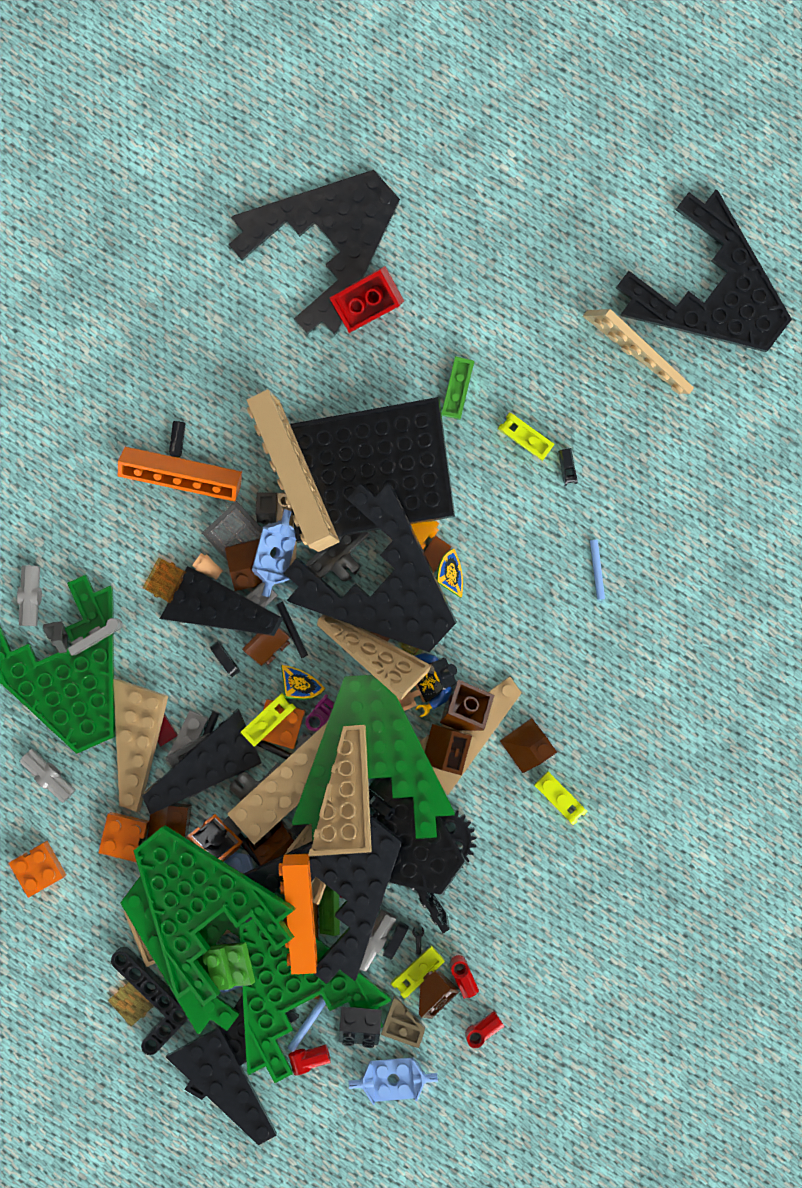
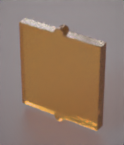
M158 557L143 589L153 593L154 597H160L171 603L174 593L178 590L186 571L176 567L175 563H169Z
M130 982L123 987H119L118 992L108 1000L131 1027L140 1018H144L146 1013L154 1007Z

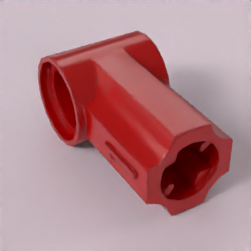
M461 955L452 957L449 963L451 973L463 998L475 996L479 989L467 960ZM457 964L464 965L461 970H455L454 967Z
M495 1011L477 1024L466 1029L465 1037L470 1047H481L484 1041L505 1027ZM472 1033H479L480 1037L478 1040L473 1041L470 1039Z
M326 1044L308 1050L298 1049L288 1054L295 1076L305 1074L312 1068L331 1063L330 1053Z

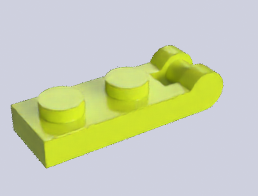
M510 412L506 416V421L497 428L501 433L511 438L541 461L544 460L555 445ZM512 424L518 426L515 432L510 429Z
M283 693L241 731L242 735L254 747L296 708L293 703L290 704L285 699L286 697ZM279 704L284 709L281 714L275 709Z
M549 771L534 784L572 825L578 822L577 819L581 815L584 816L588 812ZM573 804L576 809L570 814L567 809Z
M431 945L402 973L396 976L390 984L400 991V995L405 999L424 981L423 977L428 972L437 970L445 962V959ZM405 979L410 982L408 986L403 983Z

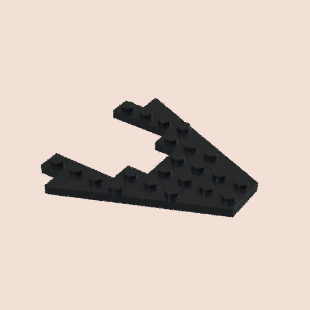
M371 170L233 215L231 219L242 230V233L228 245L243 261L286 222L299 236L315 224L339 251L336 256L326 263V267L338 280L299 313L294 320L307 335L323 322L335 336L343 321L332 304L330 297L365 276L400 199L375 170Z
M716 189L706 203H703L688 192L675 210L722 245L711 262L726 272V275L705 302L688 291L678 305L675 306L632 272L628 271L616 286L617 290L631 300L620 315L767 352L792 318L719 191Z
M361 483L347 500L393 540L380 556L394 568V571L371 596L355 583L342 597L302 560L296 558L284 572L298 586L287 601L430 652L457 621L392 484L388 483L376 496Z
M370 815L372 852L309 856L311 882L317 877L346 900L335 912V917L348 926V928L317 961V971L313 973L326 984L339 970L354 981L357 979L402 843L401 838L372 815ZM313 841L284 855L309 854ZM284 855L243 874L272 893H275L280 887L281 882H283V876H279V863H283ZM250 917L245 922L248 923L252 919V917Z

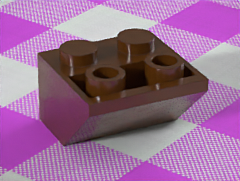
M432 724L425 748V754L431 766L462 776L472 735Z
M281 820L257 843L253 844L248 837L246 840L260 865L286 854L297 836Z

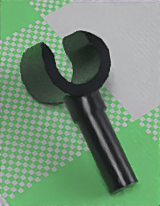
M414 927L412 933L416 940V954L419 955L421 954V937L424 935V928L422 927L421 935H416Z

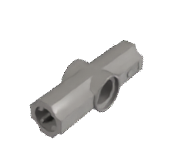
M25 565L21 567V587L17 591V602L20 604L19 626L38 625V605L41 604L42 590L39 587L40 566Z
M34 749L27 752L19 761L35 776L34 780L42 788L48 789L62 803L76 791L61 776L60 770L52 763H47Z
M381 910L376 918L360 967L361 971H367L376 954L383 948L387 935L396 921V917L385 910Z

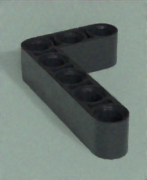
M120 947L111 957L112 966L164 1015L146 1035L141 1044V1049L146 1055H154L182 1027L188 1017L170 987L149 967H146L145 963L131 949ZM118 954H123L126 957V962H121L118 959ZM132 968L139 969L141 975H134L132 972ZM152 982L155 985V989H149L146 983ZM161 997H168L170 1003L162 1002ZM181 1010L185 1016L178 1017L175 1011ZM167 1025L171 1031L165 1032L161 1026ZM148 1040H154L157 1046H150Z

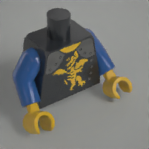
M426 652L415 655L418 659L431 665L429 672L417 683L425 702H429L427 705L422 704L416 707L415 710L421 707L425 710L424 714L419 717L427 716L430 709L433 708L434 710L446 703L452 692L451 687L456 684L454 677L457 674L456 666L448 664L444 657L438 658L436 655Z

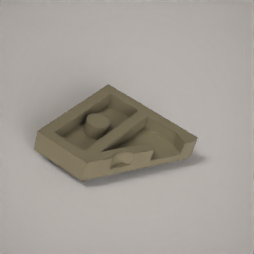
M394 996L381 1035L419 1048L425 1032V1026Z

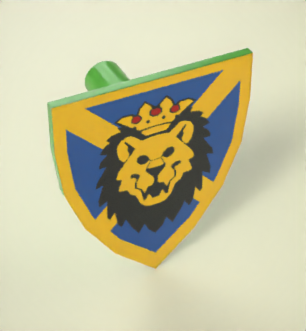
M452 549L442 557L436 579L441 586L462 598V569L455 549Z
M281 665L286 700L312 699L319 696L326 689L310 674L291 666Z

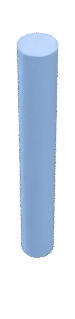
M590 540L597 600L605 599L598 540Z
M323 997L319 999L288 1045L289 1050L295 1051L326 1005Z

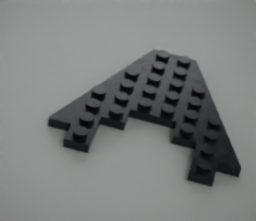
M392 777L375 778L370 784L369 789L395 809V813L389 820H385L376 812L373 814V817L401 838L402 841L389 883L443 895L466 863L463 854L441 816H435L437 837L416 839L414 797L393 798ZM309 824L293 825L290 831L298 837Z

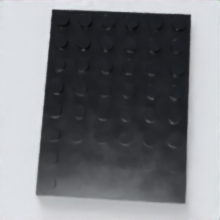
M439 397L290 424L337 536L380 530L379 527L347 500L361 483L376 496L388 483H391L410 524L455 517ZM294 523L296 542L301 543L300 534L302 531L300 526L297 527Z

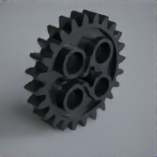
M458 810L455 811V815L441 816L445 825L449 822L456 825L454 831L450 832L455 842L459 841L462 843L460 851L466 862H469L467 855H474L470 848L476 847V844L471 841L477 839L476 835H471L475 831L474 827L468 828L471 821L464 822L466 815L463 814L459 817Z

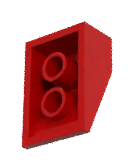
M386 266L379 268L330 297L349 333L392 311L404 302Z

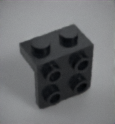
M341 1006L338 1041L345 1046L362 1044L363 1047L373 1048L374 1045H378L382 1010Z

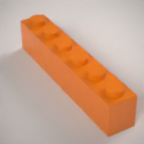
M126 446L118 460V477L234 502L241 488L242 471Z
M308 854L284 855L283 863H279V876H283V882L280 884L281 895L285 894V901L296 908L286 916L287 918H284V923L295 936L285 944V947L289 948L290 953H287V966H291V974L316 973L317 949Z

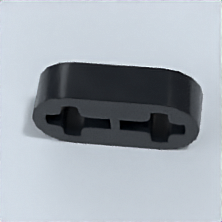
M219 641L210 646L215 657L231 677L240 672L239 667Z
M401 921L398 923L383 951V956L390 960L393 959L408 931V925Z

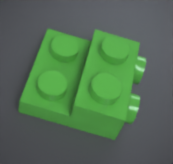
M246 942L213 945L204 953L203 963L208 966V975L219 990H228L234 986H246L255 983Z

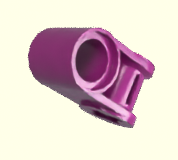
M327 694L323 696L306 718V727L311 731H318L330 718L332 710L326 707L324 703L331 709H333L335 703L328 698ZM313 716L320 719V725L316 728L309 724V720Z

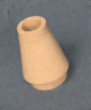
M200 553L192 565L196 568V571L215 580L218 579L223 571L207 554L204 555Z

